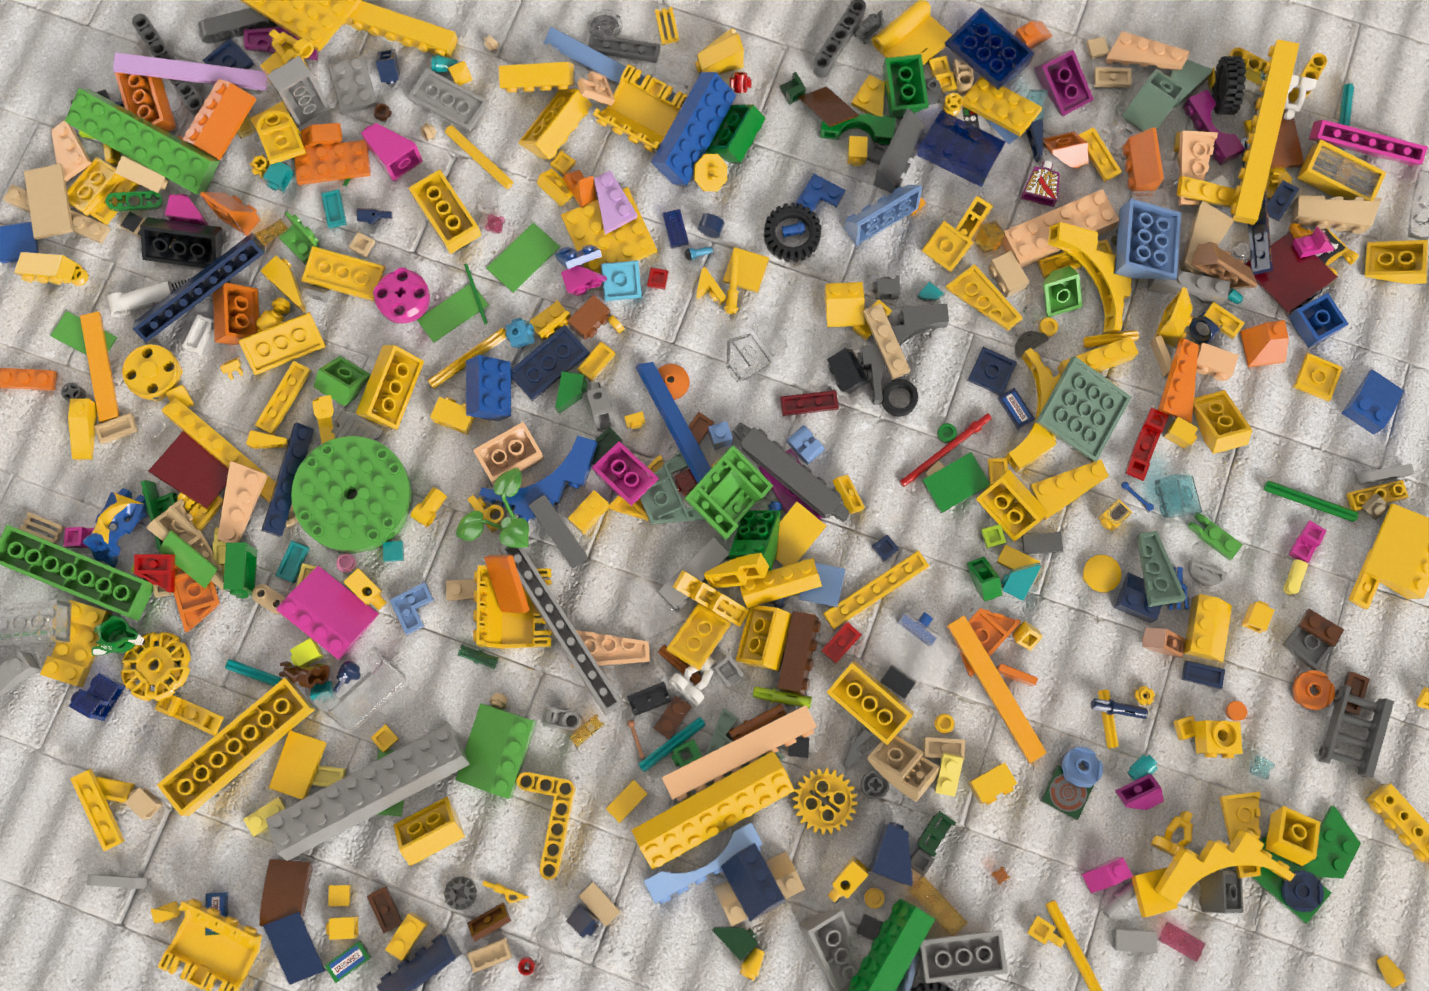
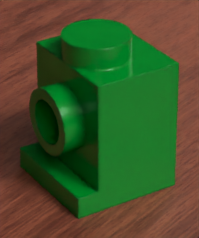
M694 739L673 749L674 755L671 756L676 767L680 765L681 768L703 757ZM684 752L690 753V757L688 759H684L682 757V754Z

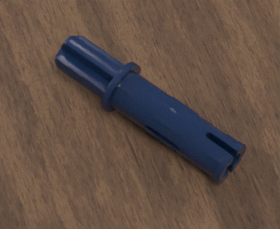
M1094 698L1090 702L1092 710L1106 712L1108 715L1118 714L1146 719L1148 716V709L1145 707L1118 703L1112 699L1107 701Z

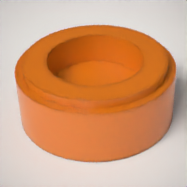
M1234 701L1226 706L1225 712L1230 720L1241 721L1247 716V707L1240 701Z

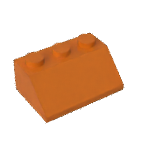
M1150 128L1129 137L1125 145H1123V155L1126 156L1125 171L1128 172L1129 176L1127 185L1128 189H1131V196L1154 194L1164 179L1156 128Z
M225 283L213 292L214 341L216 343L238 345V340L258 332L259 328L256 325V321L259 318L257 288Z

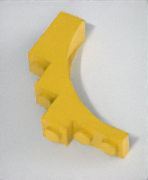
M1063 222L1050 226L1048 245L1067 252L1081 263L1099 291L1105 313L1103 333L1109 334L1121 331L1124 298L1130 297L1132 278L1113 273L1115 255L1096 250L1098 246V232Z
M1032 348L1025 351L1021 358L1032 371L1036 382L1038 396L1037 412L1027 437L1005 456L1015 472H1018L1050 451L1057 444L1054 435L1037 424L1036 420L1061 375L1058 374L1053 377L1050 368L1042 363L1038 352L1033 351Z
M1239 830L1230 846L1220 840H1217V842L1209 840L1200 855L1189 849L1187 851L1179 849L1154 891L1178 905L1184 894L1196 882L1219 869L1239 865L1260 866L1268 868L1288 881H1291L1295 874L1289 871L1290 867L1280 860L1275 862L1271 859L1273 855L1261 849L1264 844L1258 840V835L1249 830L1247 833Z

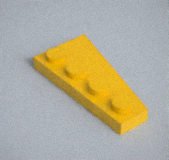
M975 264L945 286L946 290L1007 331L1022 320V316Z

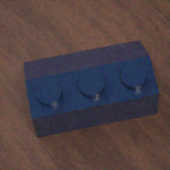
M755 843L737 852L720 866L750 922L786 902Z

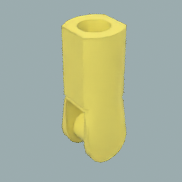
M1298 559L1293 560L1288 578L1283 587L1285 594L1292 595L1299 592L1308 567L1306 562Z

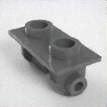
M882 10L877 14H870L862 22L863 25L860 24L854 29V36L856 38H863V44H866L884 27Z

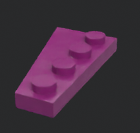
M282 27L244 30V47L246 50L271 54L276 52L272 46V37L269 35L273 29L279 34L285 32L296 40L300 39ZM314 48L313 53L305 59L318 61V50Z

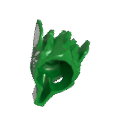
M108 615L109 620L94 628V633L99 636V640L96 642L99 646L93 647L91 653L93 656L108 653H125L131 650L134 645H143L145 640L123 618Z

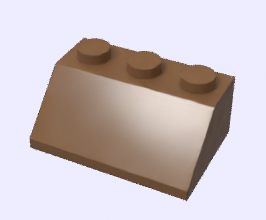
M1214 242L1198 244L1190 265L1209 277L1230 281L1229 288L1257 287V281L1251 268L1246 266L1242 260L1234 258L1230 252L1220 249Z

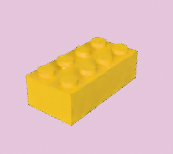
M440 169L408 188L413 199L450 254L482 236L478 225Z

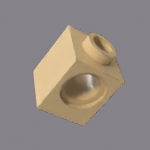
M147 788L134 789L128 795L129 799L125 802L140 819L149 820L163 805Z

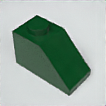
M715 926L712 929L740 961L758 944L756 941L758 936L750 927L747 930L744 927Z

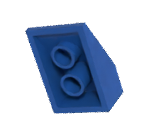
M1371 369L1341 414L1374 435L1384 429L1394 414L1404 390Z

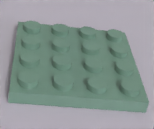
M1071 357L1038 416L1036 423L1092 462H1097L1132 397L1079 358Z

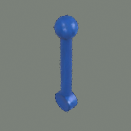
M1123 482L1121 484V487L1123 489H1127L1142 504L1145 505V509L1147 511H1152L1154 509V505L1151 503L1148 504L1142 497H1140L1132 488L1129 487L1128 482Z

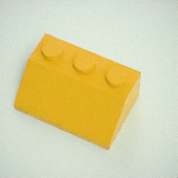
M1010 469L976 498L998 524H1001L1002 529L1014 542L1038 524L1048 513Z
M1204 594L1192 597L1184 654L1223 662L1232 605L1220 598Z
M750 607L735 661L762 669L779 671L792 614L775 607Z
M448 796L393 824L399 851L410 866L465 837L460 820Z

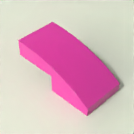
M1309 520L1288 555L1296 560L1309 563L1316 547L1321 544L1327 530Z
M65 528L63 547L89 548L83 543V540L91 535L94 528Z

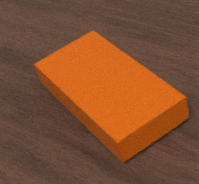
M1002 663L996 667L1000 675L1032 687L1037 683L1038 678L1036 676Z

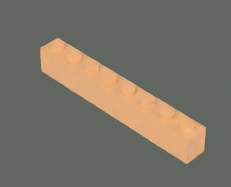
M805 705L662 777L672 800L677 799L679 802L689 797L688 792L695 789L697 793L707 787L706 783L712 780L716 783L724 779V774L730 771L733 774L742 769V765L748 762L751 764L758 760L759 756L772 751L776 753L779 751L777 747L783 744L788 747L796 743L795 738L801 735L803 738L814 734L813 729L817 726Z

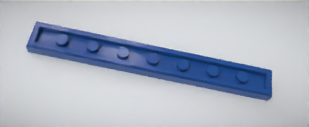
M654 362L638 364L636 367L637 372L694 478L699 483L711 469Z

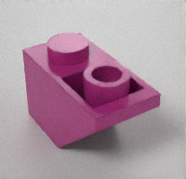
M579 265L561 272L567 292L576 296L584 295L587 290L601 286L602 282L607 280L606 276Z

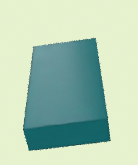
M340 190L321 193L328 228L347 225Z
M291 540L275 576L295 583L310 548Z

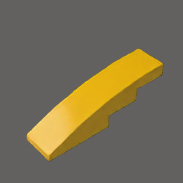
M683 570L672 586L739 627L750 611Z

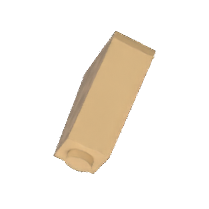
M122 155L115 173L156 193H159L162 189L165 190L169 183L166 177L126 155Z

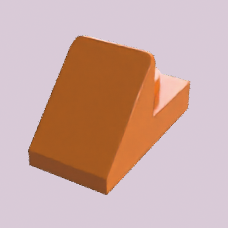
M580 170L564 175V182L581 208L597 200L593 176L585 178Z

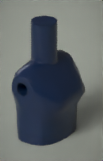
M375 208L357 209V221L366 222L370 225L380 218L392 219L393 217L392 211H380Z

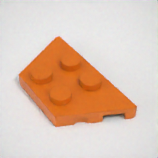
M175 565V592L173 593L184 631L187 633L218 607L220 601L215 584L212 581L204 588Z
M982 608L968 620L989 657L1021 623L1018 619L1005 617L1002 614L992 613ZM956 643L966 671L972 677L974 671Z

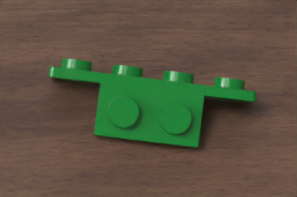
M141 481L142 494L147 504L146 510L152 522L177 502V494L171 492L159 497L155 482ZM155 535L156 547L159 550L163 541Z

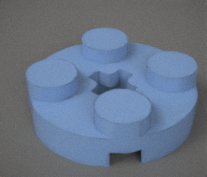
M1076 747L1070 750L1062 760L1064 779L1078 787H1092L1102 777L1103 764L1096 757L1097 754L1091 749ZM1083 763L1087 770L1082 771L1078 765Z

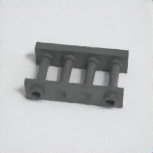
M1340 686L1335 692L1334 698L1336 701L1325 741L1319 749V762L1330 764L1331 759L1357 767L1358 775L1373 778L1394 701L1378 699V701L1373 702L1351 695L1350 686ZM1347 702L1372 709L1374 712L1373 720L1367 721L1344 713ZM1342 721L1368 729V738L1362 740L1339 732ZM1339 740L1361 747L1364 751L1362 758L1359 760L1335 752L1336 741Z

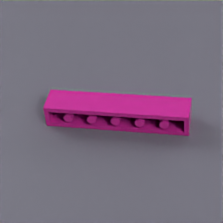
M1326 120L1314 121L1309 140L1318 142L1323 140L1335 147L1410 166L1422 165L1428 146Z

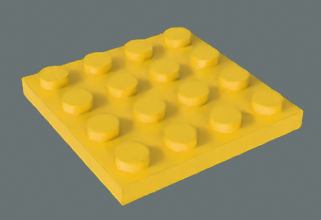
M628 187L622 190L635 210L637 218L606 235L598 199L582 208L578 207L561 214V218L577 252L587 245L596 246L601 251L602 257L583 263L584 268L602 275L601 264L636 261L657 253V248Z

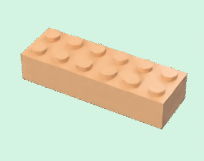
M1101 189L1005 230L1000 238V242L1006 253L1009 251L1013 252L1023 269L1040 259L1063 251L1048 245L1050 226L1063 222L1098 232L1099 236L1113 230L1120 220L1105 192Z

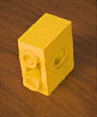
M1194 721L1196 754H1204V758H1217V754L1222 755V758H1234L1235 754H1242L1241 722Z

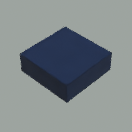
M888 535L872 546L883 562L899 551V548Z

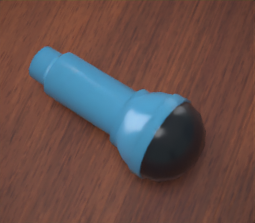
M712 247L688 248L685 251V257L687 260L693 261L698 256L712 253L713 249Z

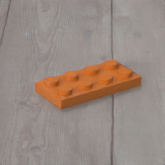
M364 140L304 147L306 154L295 157L296 181L298 185L371 176L369 149Z

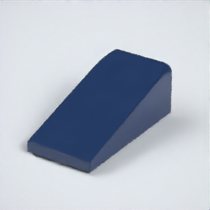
M1043 120L1033 121L1026 129L1036 163L1040 161L1043 155Z

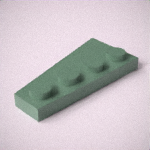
M1158 532L1140 533L1137 536L1148 607L1183 602L1186 596Z

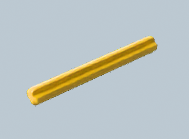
M454 126L446 127L445 134L505 189L512 187L513 180Z
M504 328L499 329L428 379L430 386L435 389L465 368L467 360L477 355L485 354L507 338L506 330Z
M1055 900L1047 902L1045 906L1062 939L1065 940L1064 943L1089 990L1103 991Z

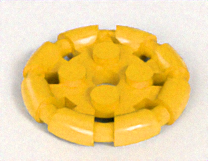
M164 631L161 633L150 632L141 636L145 640L143 645H134L131 650L125 652L121 662L123 670L120 672L122 682L125 688L131 691V695L144 701H151V699L159 701L176 693L175 690L179 686H183L190 673V668L188 667L189 662H191V655L187 645L182 643L177 635ZM157 641H159V646H155ZM171 647H175L172 652L169 650ZM154 661H158V668L151 670V664ZM181 661L180 667H177L176 662ZM136 664V670H131V665ZM172 678L174 681L168 685L166 681ZM151 686H155V691H150Z

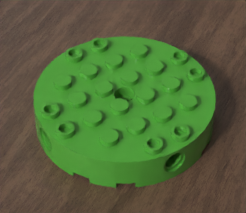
M346 436L327 441L308 454L295 474L291 497L295 516L301 527L310 537L328 549L340 553L357 554L369 552L383 546V543L391 541L400 532L407 521L406 519L412 506L413 493L411 481L405 467L390 449L369 438ZM350 492H357V496L354 499H349Z

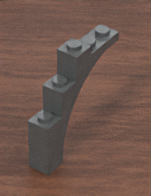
M947 303L902 307L900 314H898L899 325L891 326L899 345L901 346L907 340L922 332L947 327L949 323ZM877 345L862 346L860 353H857V359L862 366V370H867V380L871 381L869 398L873 399V405H880L883 400L881 378L886 364Z

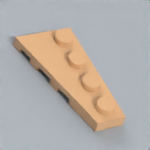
M1121 31L1106 58V63L1121 62V65L1133 63L1140 64L1142 67L1156 65L1157 68L1182 70L1190 51Z
M1180 132L1179 177L1185 176L1204 181L1218 132ZM1178 196V205H1199L1200 201Z
M230 461L218 540L225 543L240 542L268 475Z
M576 630L598 666L650 662L648 641Z

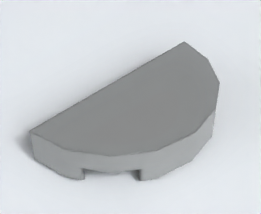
M1192 560L1188 562L1190 576L1195 582L1203 586L1217 585L1228 574V572Z

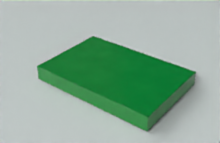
M972 452L921 480L940 513L945 512L990 485Z

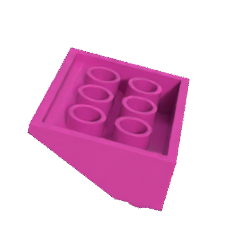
M317 566L276 609L339 660H342L379 615V613L369 605H366L320 566Z

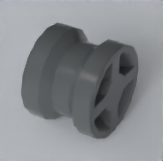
M67 383L62 387L61 395L69 402L70 399L86 398L85 390L76 383Z

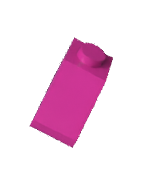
M180 193L169 195L165 213L169 220L208 225V222L187 195Z
M1115 857L1081 874L1090 893L1114 886L1132 877L1123 857Z

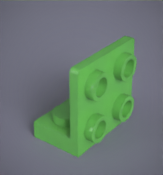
M287 211L285 215L292 226L281 234L279 239L306 264L312 246L320 248L318 246L319 240L314 236L315 234L309 227H305L297 215L294 214L292 216Z

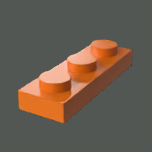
M0 368V388L55 391L57 372L54 370Z

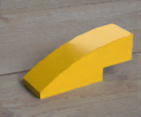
M762 553L750 554L724 562L706 571L704 577L712 588L746 585L748 579L765 578L769 565Z

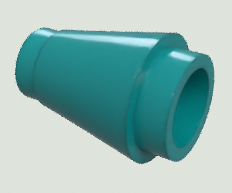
M441 55L432 56L431 70L436 71V73L449 72L448 68L457 64V60Z

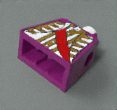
M1043 161L1041 168L1034 167L1020 199L1054 208L1059 195L1060 174L1052 171V162Z

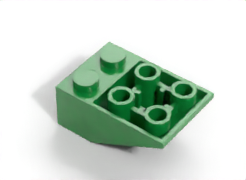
M748 510L741 519L730 549L729 556L731 560L750 554L762 553L769 565L768 570H772L777 555L780 510Z

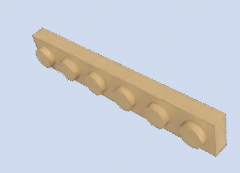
M12 184L3 200L30 213L27 190ZM70 209L73 231L103 244L111 228Z

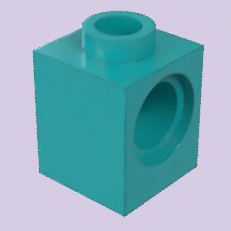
M278 162L269 166L263 178L270 189L274 191L278 189L284 192L295 174L290 166Z

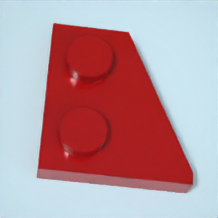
M134 554V574L147 579L153 585L164 588L166 592H175V554Z

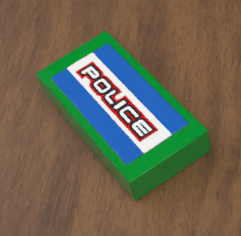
M360 940L326 964L325 968L334 982L338 983L372 957Z

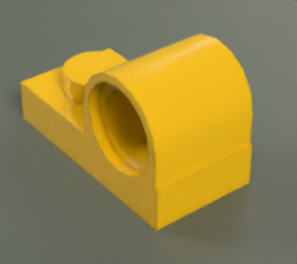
M472 495L467 499L475 511L483 513V520L485 519L501 526V522L506 518V514L500 506L492 505L484 510L487 506L481 498L476 499ZM494 512H500V517L496 520H493L491 517ZM486 524L492 533L498 529Z

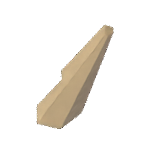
M180 499L156 517L146 528L163 542L169 531L172 530L218 568L211 581L223 590L224 576L221 573L223 569L220 565L217 566L213 559L214 553L200 529L197 530L194 526L191 513L188 514L183 506L184 501Z

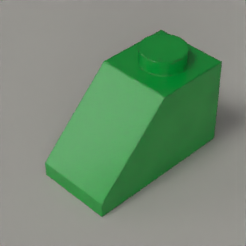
M562 371L555 406L557 413H562L581 400L584 392L587 393L588 381H586L583 374Z
M985 557L967 562V567L976 590L984 602L1002 596L1000 577Z

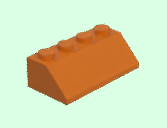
M114 72L125 109L167 132L177 128L162 78Z
M218 79L182 140L215 159L221 160L255 103L256 98L231 82Z

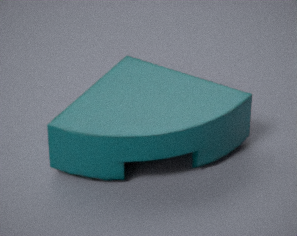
M929 281L917 297L925 301L937 300L944 292Z

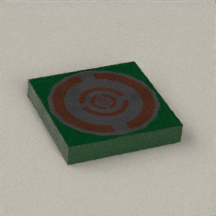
M1057 765L1041 798V802L1078 820L1094 785L1092 787H1078L1066 781L1063 776L1062 767Z

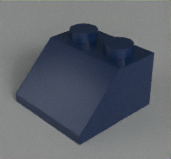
M1128 572L1114 608L1148 623L1156 621L1163 605L1148 607L1144 579Z

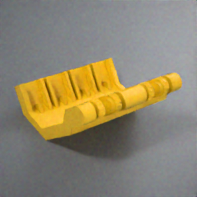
M628 64L613 95L615 99L611 106L608 105L602 111L596 108L593 115L597 119L596 122L601 126L606 127L608 125L612 127L614 133L620 136L623 133L628 136L627 139L635 144L638 142L643 144V148L651 153L653 151L657 152L688 95H683V92L678 91L672 103L669 102L668 99L673 91V87L668 86V84L649 74L644 78L641 86L638 85L637 82L641 77L642 71Z
M477 565V571H474V582L477 583V590H474V602H477V610L473 612L474 622H477V630H473V641L479 647L498 649L551 647V638L544 637L551 636V631H536V624L546 623L543 618H536L541 617L525 590L524 593L530 611L526 613L501 612L486 565ZM536 568L546 585H551L552 580L549 578H552V569Z
M191 898L190 900L182 901L178 910H185V917L172 943L164 952L158 968L166 972L168 971V973L173 975L178 970L182 961L186 965L180 975V979L186 980V982L202 990L204 989V991H211L217 979L223 982L218 991H239L260 951L262 935L257 933V929L252 926L238 924L239 920L230 916L226 918L220 915L221 912L212 907L208 909L202 906L203 903L197 899Z

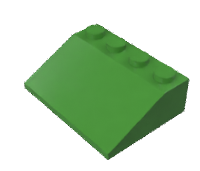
M480 703L465 749L470 765L459 770L455 780L503 798H513L517 778L521 773L537 720Z

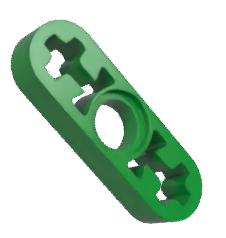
M154 191L110 193L105 200L107 207L112 211L159 209L163 204L161 194ZM142 196H145L146 200H151L152 196H155L159 201H156V204H152V201H146V205H143ZM122 197H126L125 202L127 206H124L123 202L117 203V206H113L109 202L113 201V198H116L117 201H123ZM131 197H138L140 203L137 206H132L129 203Z

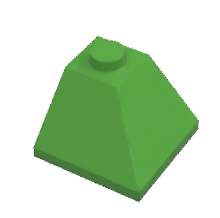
M1071 266L1052 271L1043 282L1046 316L1052 317L1082 307L1079 273Z

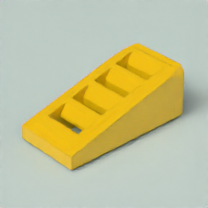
M251 430L246 445L253 449L287 447L289 440L284 437Z

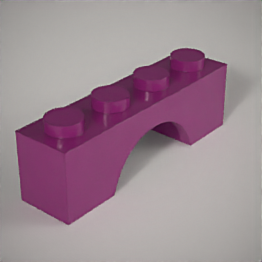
M1208 89L1188 98L1183 107L1197 131L1218 132L1217 139H1215L1212 157L1221 166L1239 157L1245 148L1236 134L1223 133L1213 125L1211 112L1216 106V102Z

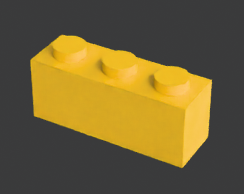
M21 252L14 273L21 276L22 280L30 283L37 281L43 284H47V282L61 285V283L70 284L77 263L64 255Z

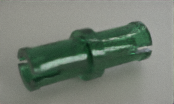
M464 644L461 645V650L459 649L458 652L459 657L472 660L477 665L480 663L493 669L496 668L499 657L484 653L482 649L476 650Z

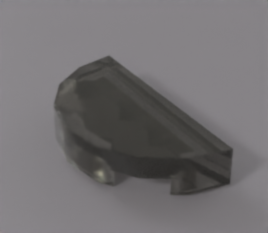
M1031 330L1023 333L1018 337L1014 346L1016 358L1022 357L1028 349L1032 348L1034 350L1044 344L1049 338L1044 333L1041 334Z

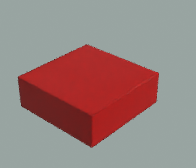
M650 267L647 287L665 290L669 270Z

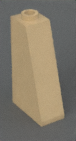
M1202 201L1195 210L1179 269L1199 275L1201 271L1190 265L1198 244L1214 242L1219 245L1234 219Z

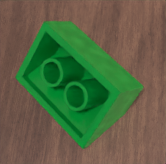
M921 54L885 58L883 74L889 116L891 118L903 117L907 108L912 110L913 113L928 108L929 104Z
M754 104L731 105L706 151L718 154L727 162L741 163L766 118Z

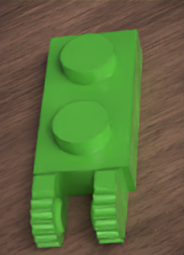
M1197 513L1195 515L1196 520L1204 525L1205 528L1203 530L1197 524L1190 522L1188 525L1189 529L1226 559L1232 560L1243 544L1207 517Z

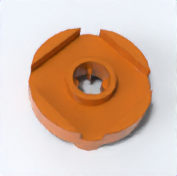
M1311 670L1301 673L1293 684L1294 700L1308 710L1323 709L1334 700V684L1321 671ZM1312 685L1318 690V694H1311L1310 688Z

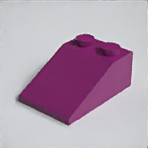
M1074 50L1064 51L1034 67L1042 87L1061 116H1065L1094 100Z

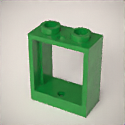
M246 542L226 543L223 590L229 592L230 595L236 596V598L247 599L248 595L253 593L256 583L258 551L256 548Z

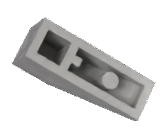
M19 651L0 665V697L40 670V667L30 653Z

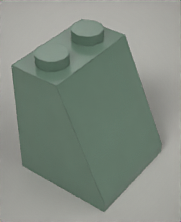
M1156 69L1122 116L1128 123L1139 127L1142 132L1150 128H1156L1157 130L1183 95L1186 88Z

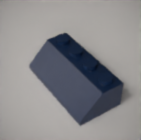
M441 933L432 940L433 945L426 949L424 946L414 953L416 957L410 962L408 959L404 960L397 966L399 970L392 974L390 971L381 977V983L377 985L378 991H414L460 957L462 953L450 934L443 936Z

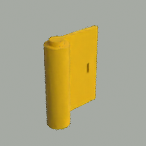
M918 0L874 35L871 41L873 46L885 58L921 54L924 65L950 44L955 37L930 16L931 6L928 1Z

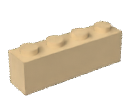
M1299 195L1292 203L1291 223L1300 224V226H1316L1320 229L1330 228L1335 231H1352L1355 234H1362L1373 225L1381 198H1373V201H1364V197H1356L1355 200H1344L1343 197L1336 196L1326 200L1325 196Z

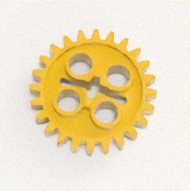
M819 768L817 769V775L810 771V778L803 776L805 783H797L801 787L800 790L794 789L798 797H794L792 800L798 801V804L794 805L793 808L799 809L795 816L803 817L800 823L806 821V829L814 826V833L820 828L823 835L826 829H828L830 834H833L834 827L839 832V825L847 827L845 820L852 821L853 819L849 814L856 813L852 806L858 805V803L852 801V798H855L857 794H851L850 792L855 787H848L847 784L850 780L843 781V773L837 777L836 770L829 774V770L826 768L824 774H822ZM823 781L827 784V791L825 793L817 790L818 782ZM810 790H813L822 798L827 796L828 802L839 808L840 812H836L828 805L822 806V801L810 794ZM836 793L843 795L844 801L842 804L834 802L833 797ZM808 798H813L816 801V807L813 810L806 807V800ZM825 810H830L833 813L831 821L823 819L822 814Z

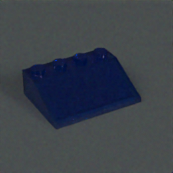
M983 8L977 10L944 43L997 90L1017 77L1031 63L1035 54L1034 51Z
M941 110L923 139L917 156L982 187L1006 141Z

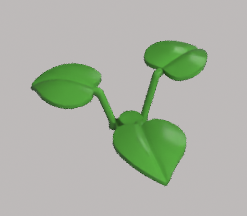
M519 468L504 472L496 479L494 484V492L498 496H502L510 517L504 518L500 526L491 521L483 520V513L480 511L470 512L458 524L456 537L464 541L474 540L483 532V524H488L501 530L499 539L503 545L512 548L529 547V524L524 518H516L506 500V496L513 497L520 488L522 475Z

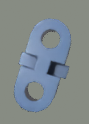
M804 425L786 440L793 451H796L800 459L807 465L825 450L819 440L815 439L811 431Z

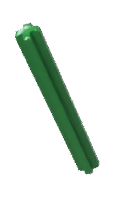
M1270 480L1264 485V491L1354 522L1358 518L1359 513L1357 511Z

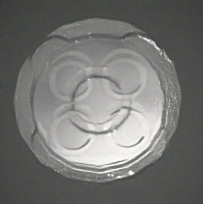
M602 9L599 12L594 11L587 19V29L590 35L596 39L610 40L621 33L622 20L619 14L613 10Z

